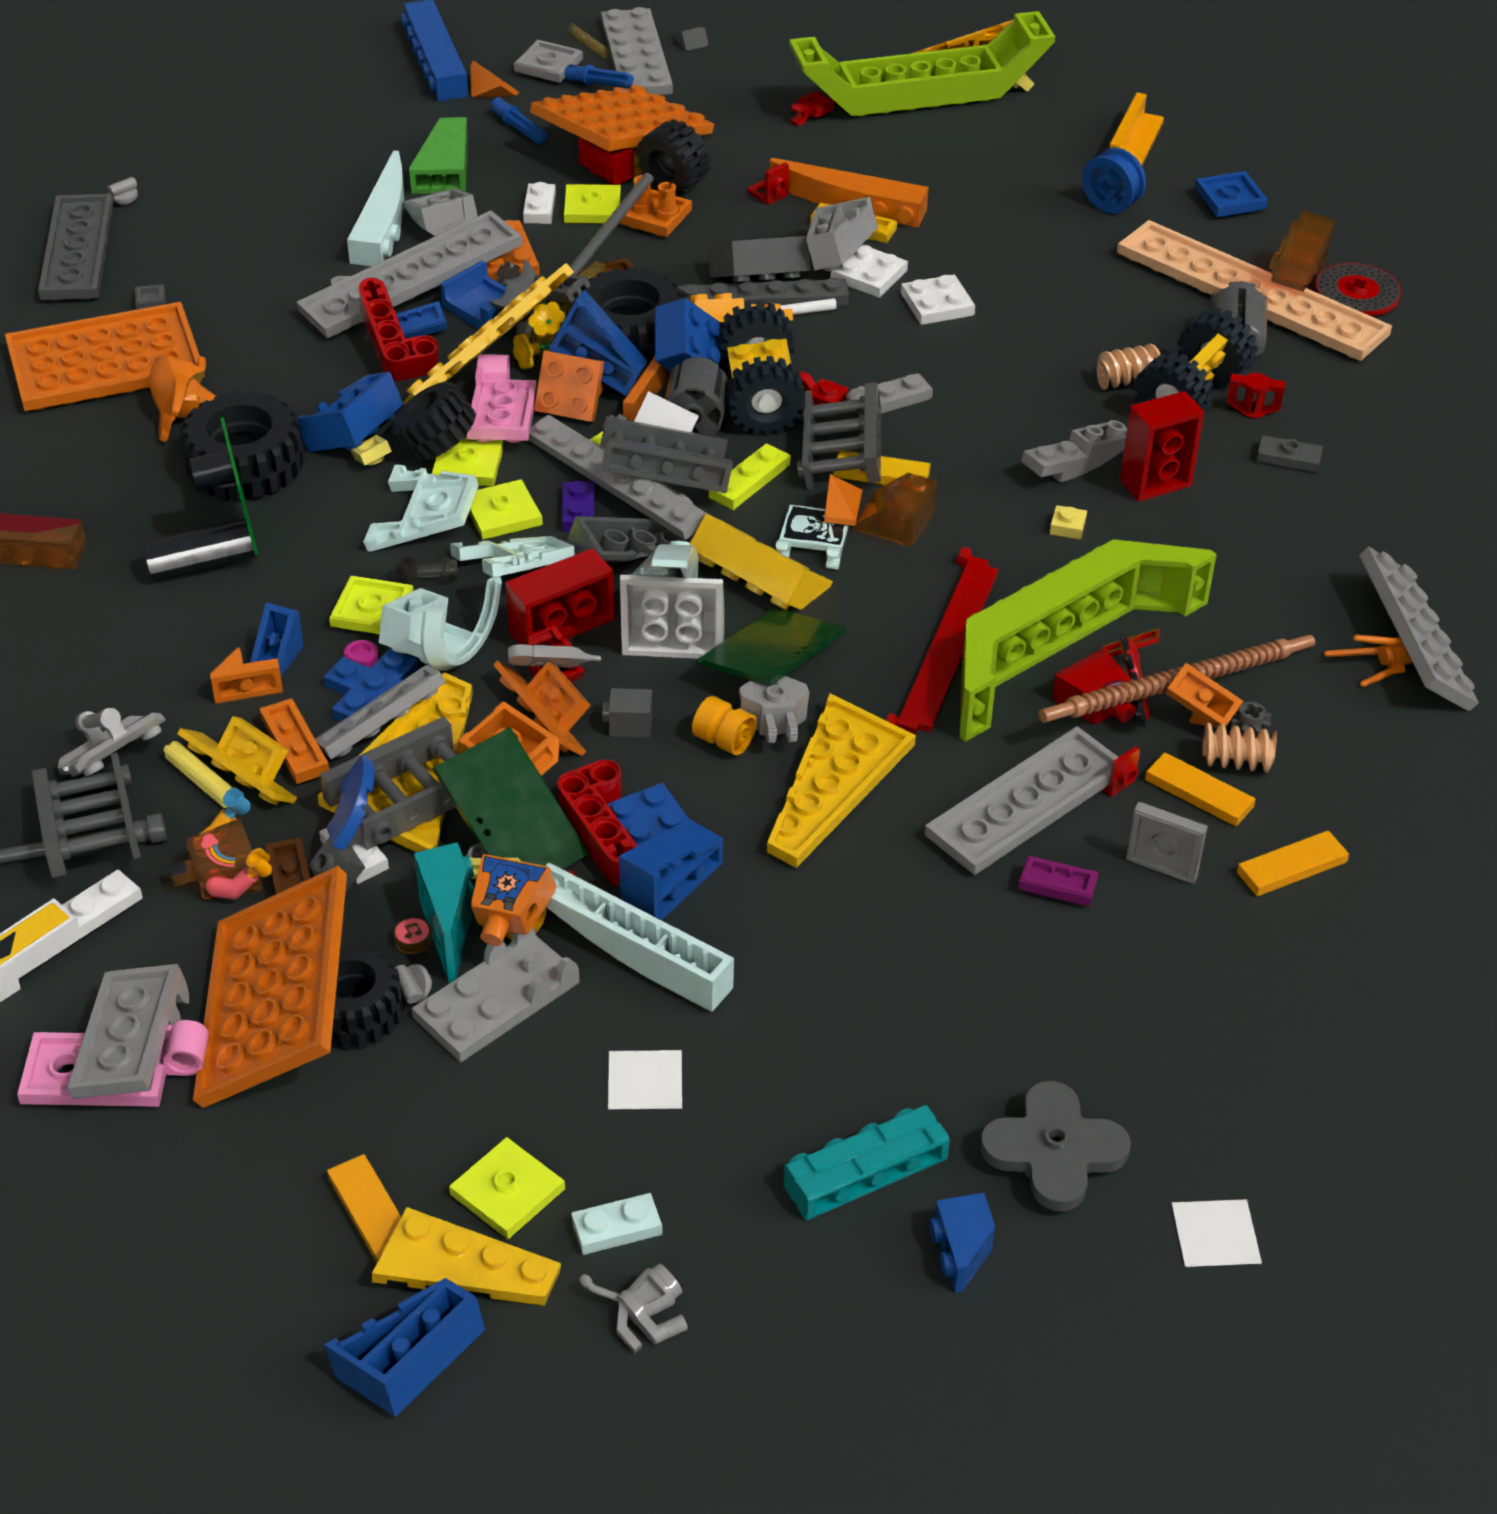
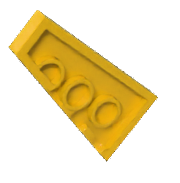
M406 1207L372 1272V1282L387 1284L388 1280L406 1282L410 1288L425 1289L426 1285L431 1286L447 1278L468 1292L487 1293L491 1299L545 1306L560 1274L561 1263Z

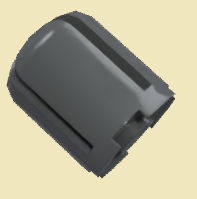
M1244 281L1229 282V287L1221 289L1216 294L1215 291L1212 293L1209 300V309L1212 312L1215 308H1221V314L1229 310L1232 311L1231 317L1236 318L1239 315L1243 318L1240 323L1243 326L1248 324L1251 327V330L1248 332L1249 335L1255 334L1256 341L1253 345L1258 346V352L1254 355L1257 357V360L1263 354L1267 343V296L1265 298L1261 292L1256 290L1253 283ZM1238 303L1242 304V309H1238Z
M691 357L683 360L682 364H677L670 373L665 400L699 416L693 428V433L714 436L720 430L724 418L728 379L722 369L718 370L719 365L709 358Z

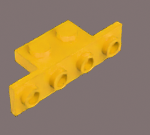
M232 716L219 744L202 732L183 728L179 729L177 734L189 742L187 745L189 749L198 754L210 756L212 758L211 764L215 767L235 773L234 779L249 788L255 787L260 791L259 797L275 805H278L279 801L295 803L297 797L273 781L289 750L242 718Z

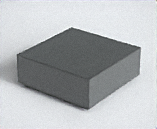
M164 285L135 287L136 310L165 305L166 293Z

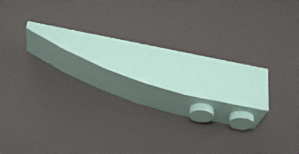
M393 150L347 239L350 264L374 266L386 260L387 257H391L395 241H399L404 214V185L399 151Z
M551 863L546 865L550 867L557 886L546 907L620 962L711 1012L733 989V957Z

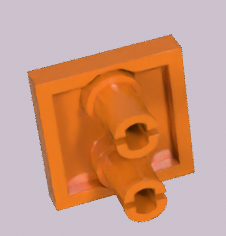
M638 175L634 177V186L637 184V182L641 179L643 175ZM670 182L660 183L658 191L651 189L650 184L619 224L629 226L632 229L654 233L656 236L668 237L692 211V200L675 196L676 185L673 183L671 185Z
M544 351L534 411L595 422L598 398L603 392L601 380L604 361Z

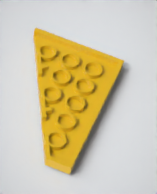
M565 263L547 279L544 276L540 277L529 289L513 299L494 319L489 320L478 332L468 337L457 349L448 355L447 358L450 360L443 366L440 362L427 373L430 377L424 383L419 379L406 390L410 395L402 401L403 405L422 390L437 383L448 381L476 358L478 354H481L533 311L536 305L546 299L574 271Z
M444 672L442 676L446 683L438 688L435 695L426 700H419L410 706V710L404 716L397 718L360 755L443 716L451 723L453 751L457 755L458 739L464 735L473 696L472 684ZM440 757L422 764L438 783L440 781L432 769L444 762ZM409 771L391 779L407 798L425 790ZM378 786L373 787L371 793L366 792L368 795L367 803L376 813L394 805ZM321 792L318 795L319 806L335 813L339 804L330 808L323 799V793ZM445 813L390 840L414 852L438 847Z

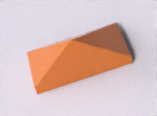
M472 61L470 65L472 97H508L518 95L519 91L475 61Z
M830 474L824 523L856 526L862 489Z

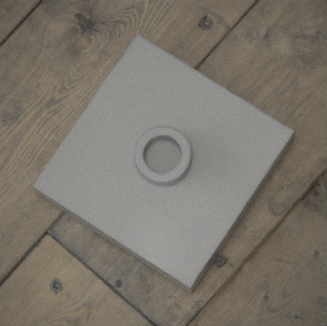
M537 40L514 63V72L560 83L565 78L566 67L569 64L578 65L583 59V51Z
M1138 802L1133 813L1126 860L1194 884L1199 873L1208 826Z

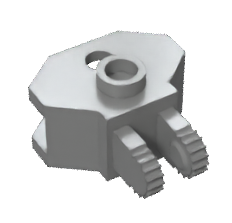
M783 677L771 686L750 680L739 688L740 708L756 716V730L759 731V735L765 736L767 743H775L779 734H786L788 742L797 741V725L805 721L807 717L809 699L807 684L790 677Z

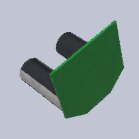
M224 417L220 419L228 450L189 458L197 491L216 486L227 488L237 485L245 519L144 542L143 548L153 581L256 557L255 555H258Z

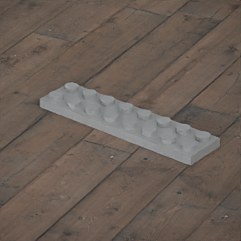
M490 210L297 301L298 310L326 338H329L364 322L359 301V284L362 280L374 277L383 281L394 307L402 302L413 299L427 290L438 287L443 281L480 261L487 263L500 255L509 253L511 250L523 245L522 236Z

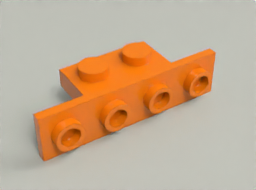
M497 660L493 666L502 675L499 679L500 682L510 691L516 692L519 695L516 700L522 707L529 712H534L536 716L533 720L558 737L560 750L565 753L571 750L583 756L586 750L569 730L591 705L560 669L548 661L528 684L517 671Z

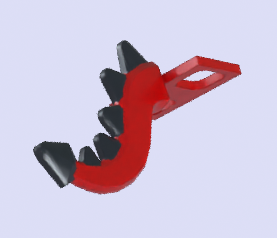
M1157 628L1132 637H1126L1122 632L1119 635V641L1101 646V649L1104 648L1112 657L1123 654L1129 677L1136 681L1138 678H1143L1140 667L1141 656L1137 649L1159 642L1160 630ZM1148 697L1137 700L1135 710L1138 722L1142 727H1145L1150 715Z

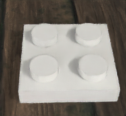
M861 245L842 265L831 271V278L846 279L847 286L880 298L907 272L908 261L898 258L893 254L878 251L870 246Z
M955 274L942 275L925 280L918 279L901 284V294L921 325L975 315V304Z

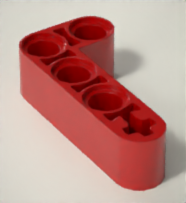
M374 277L362 280L359 284L360 311L383 372L390 371L394 381L427 376V373L439 363L437 340L427 335L405 339L383 281Z
M603 759L561 775L557 782L558 803L604 876L613 886L619 888V856L637 847V844L607 805V803L618 800L622 796L621 768L616 762Z

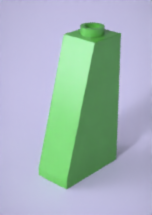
M467 117L439 118L409 168L411 194L437 193L452 188L466 192L468 157Z

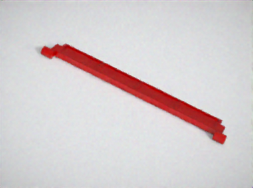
M968 547L960 548L955 559L956 564L962 567L965 566V569L900 717L892 713L887 714L885 717L886 721L916 735L918 729L929 733L932 731L963 657L966 619L983 610L999 572L997 568L988 566V560L971 556L972 551Z

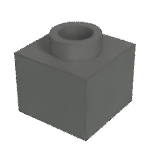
M328 838L308 864L315 876L339 866L347 873L346 892L365 869L364 864L350 844L346 849L341 850L332 845L330 838Z

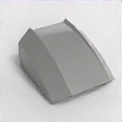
M455 188L403 201V205L412 219L433 236L442 234L478 217L473 195Z

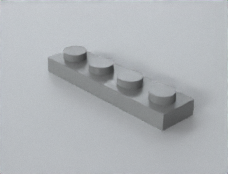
M425 665L315 740L323 754L330 759L344 756L351 751L352 745L362 738L374 736L381 730L383 724L391 719L404 716L410 710V706L419 700H426L437 693L438 688L446 682L440 671Z

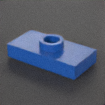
M439 301L396 314L405 339L448 329Z

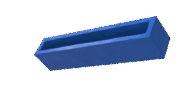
M434 0L404 3V13L401 14L402 27L406 29L407 39L411 41L413 53L417 55L418 65L422 66L424 79H427L429 91L434 92L437 101L468 97L466 71Z

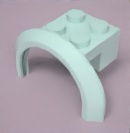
M501 576L492 577L487 580L483 609L473 632L446 623L448 598L420 588L383 605L379 643L391 647L394 652L418 657L421 662L440 671L451 670L464 664L479 651L491 631L499 606L502 585Z

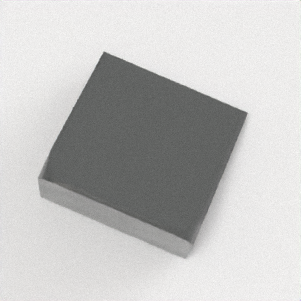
M703 27L673 34L674 39L686 51L708 46L706 30Z

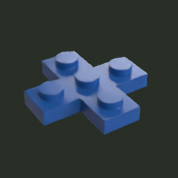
M391 648L371 668L342 657L323 677L325 687L344 694L341 700L332 708L333 719L340 722L418 671V659L394 652Z

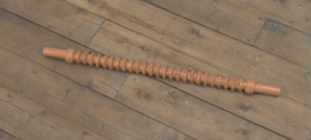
M1310 634L1288 641L1281 638L1273 642L1260 644L1258 647L1253 646L1243 651L1238 650L1236 653L1231 652L1228 655H1221V657L1216 656L1213 659L1209 658L1206 661L1192 663L1190 666L1208 678L1215 679L1217 676L1222 677L1225 674L1229 675L1232 672H1239V670L1244 671L1247 668L1286 659L1291 653L1314 647L1315 638ZM1182 667L1138 678L1136 681L1123 682L1121 685L1108 686L1105 690L1099 689L1097 692L1091 691L1089 694L1084 693L1081 696L1069 697L1065 703L1040 709L1038 713L1039 719L1045 723L1067 716L1077 718L1085 715V713L1091 714L1093 711L1098 712L1101 709L1105 710L1108 707L1122 705L1125 702L1130 703L1132 700L1137 701L1140 698L1144 699L1148 696L1161 694L1164 691L1166 692Z

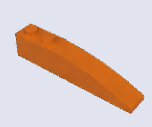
M771 158L770 169L784 162L789 164L788 193L816 204L826 203L833 205L870 197L875 216L895 220L897 224L917 228L927 211L929 187L777 158Z

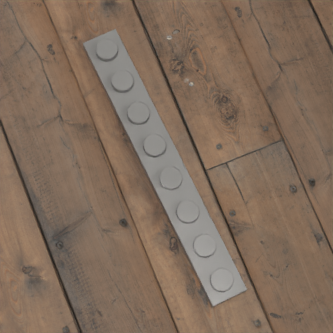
M548 414L530 429L529 441L682 539H688L697 531L706 512L654 480L603 471L602 463L605 449Z

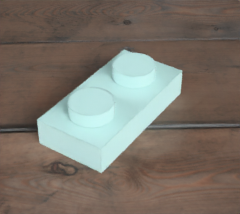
M651 1193L571 1213L572 1224L582 1255L662 1235V1223Z

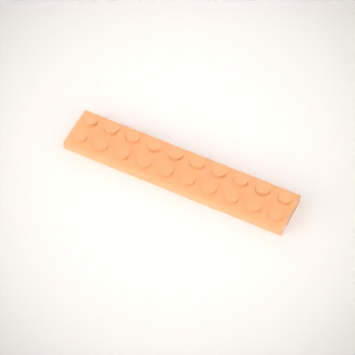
M1150 220L1118 243V254L1127 257L1131 261L1150 267L1156 272L1168 275L1178 282L1195 287L1204 293L1212 295L1215 291L1216 294L1221 289L1229 287V282L1244 281L1253 283L1256 290L1261 292L1265 298L1267 296V320L1275 325L1292 330L1300 336L1317 341L1325 347L1344 353L1350 358L1359 361L1363 360L1390 336L1392 325Z

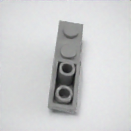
M1111 420L1106 423L1072 430L1069 441L1025 450L1021 462L1040 477L1051 475L1059 482H1064L1098 468L1122 452L1125 447L1127 428L1123 423Z

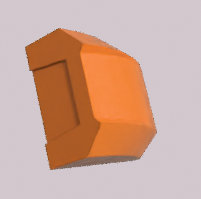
M504 701L494 708V711L469 733L466 732L458 739L457 755L504 731L505 728L511 727L541 776L558 762L560 743L558 737Z

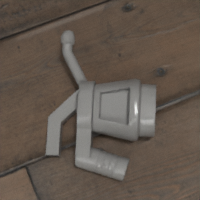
M660 1263L653 1269H645L627 1290H623L619 1294L594 1285L592 1279L586 1274L580 1277L581 1284L592 1293L617 1301L619 1305L617 1334L634 1354L642 1348V1343L627 1327V1318L638 1326L653 1344H658L688 1330L687 1323L682 1314L658 1325L650 1318L673 1306L675 1298L683 1293L680 1284L674 1276Z

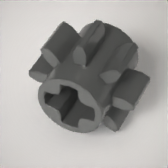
M1257 702L1242 703L1240 709L1237 710L1229 721L1228 732H1230L1233 726H1239L1241 736H1243L1247 727L1253 728L1255 738L1261 729H1267L1269 735L1272 725L1270 723L1272 714L1266 713L1265 708Z

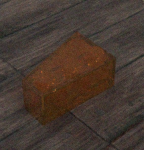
M1303 210L1299 219L1292 221L1288 236L1283 237L1279 247L1280 253L1275 252L1269 267L1273 269L1271 282L1304 292L1313 280L1312 275L1319 273L1320 268H1317V266L1323 267L1325 265L1336 220Z

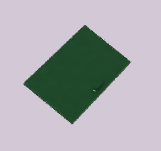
M774 607L699 657L696 663L707 668L771 686L844 635L846 627Z
M511 727L505 728L504 731L432 769L486 855L518 858L522 862L542 866L551 863L562 870L584 858L590 857V852Z

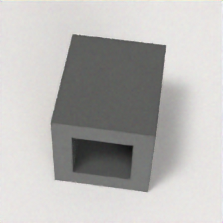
M611 688L610 702H603L602 712L603 723H609V737L651 738L653 715L652 689Z

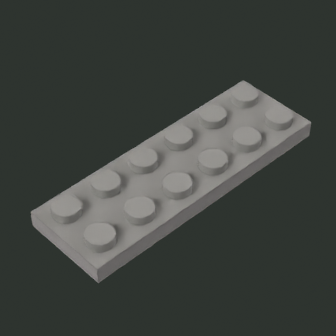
M636 7L633 10L611 9L608 12H601V22L614 70L632 74L634 77L633 85L645 87L646 92L650 94H673V83L650 8Z
M1368 546L1359 556L1425 687L1467 711L1472 710L1479 704L1473 692L1475 686L1464 675L1461 669L1463 666L1462 661L1452 652L1449 646L1451 644L1450 638L1438 625L1439 617L1429 608L1426 602L1428 600L1427 594L1415 581L1417 579L1416 573L1406 564L1402 566L1397 564L1386 552L1382 551L1379 553Z
M1076 726L926 824L925 836L973 875H976L1107 787L1110 781L1112 763L1118 756Z

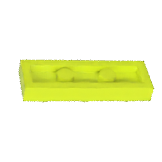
M766 443L731 470L726 493L709 490V498L732 510L736 509L790 466L791 455Z

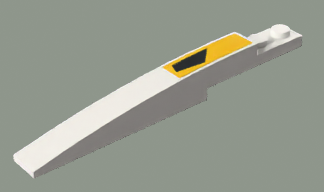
M116 870L62 905L53 898L0 933V1002L21 989L18 981L20 977L143 899L141 889L120 870Z

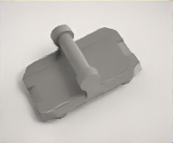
M105 708L99 713L91 711L79 713L75 719V724L80 731L84 732L88 741L59 759L58 770L60 775L70 774L71 777H76L82 773L88 776L104 767L101 760L116 750L139 738H142L144 741L159 734L162 731L159 724L166 719L161 713L153 712L147 716H129L121 721L119 712L114 708Z

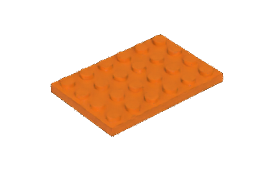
M632 85L631 88L626 89L616 87L612 91L597 90V93L591 94L581 92L577 96L562 95L561 98L557 99L545 97L543 101L532 102L530 113L607 151L637 147L645 135L666 121L677 120L678 123L683 121L688 127L692 126L697 135L700 134L701 136L712 134L714 123L705 120L704 115L686 111L685 106L665 101L666 98L664 96L650 94L646 92L645 87L639 85Z
M181 302L5 334L24 411L42 410L50 406L73 404L77 401L92 398L99 399L108 395L124 392L131 393L139 389L150 388L149 374L155 358L159 356L172 357L196 365L200 357Z
M339 866L218 921L203 1024L209 1031V1038L203 1068L198 1070L196 1074L193 1101L202 1108L330 1053L347 873Z

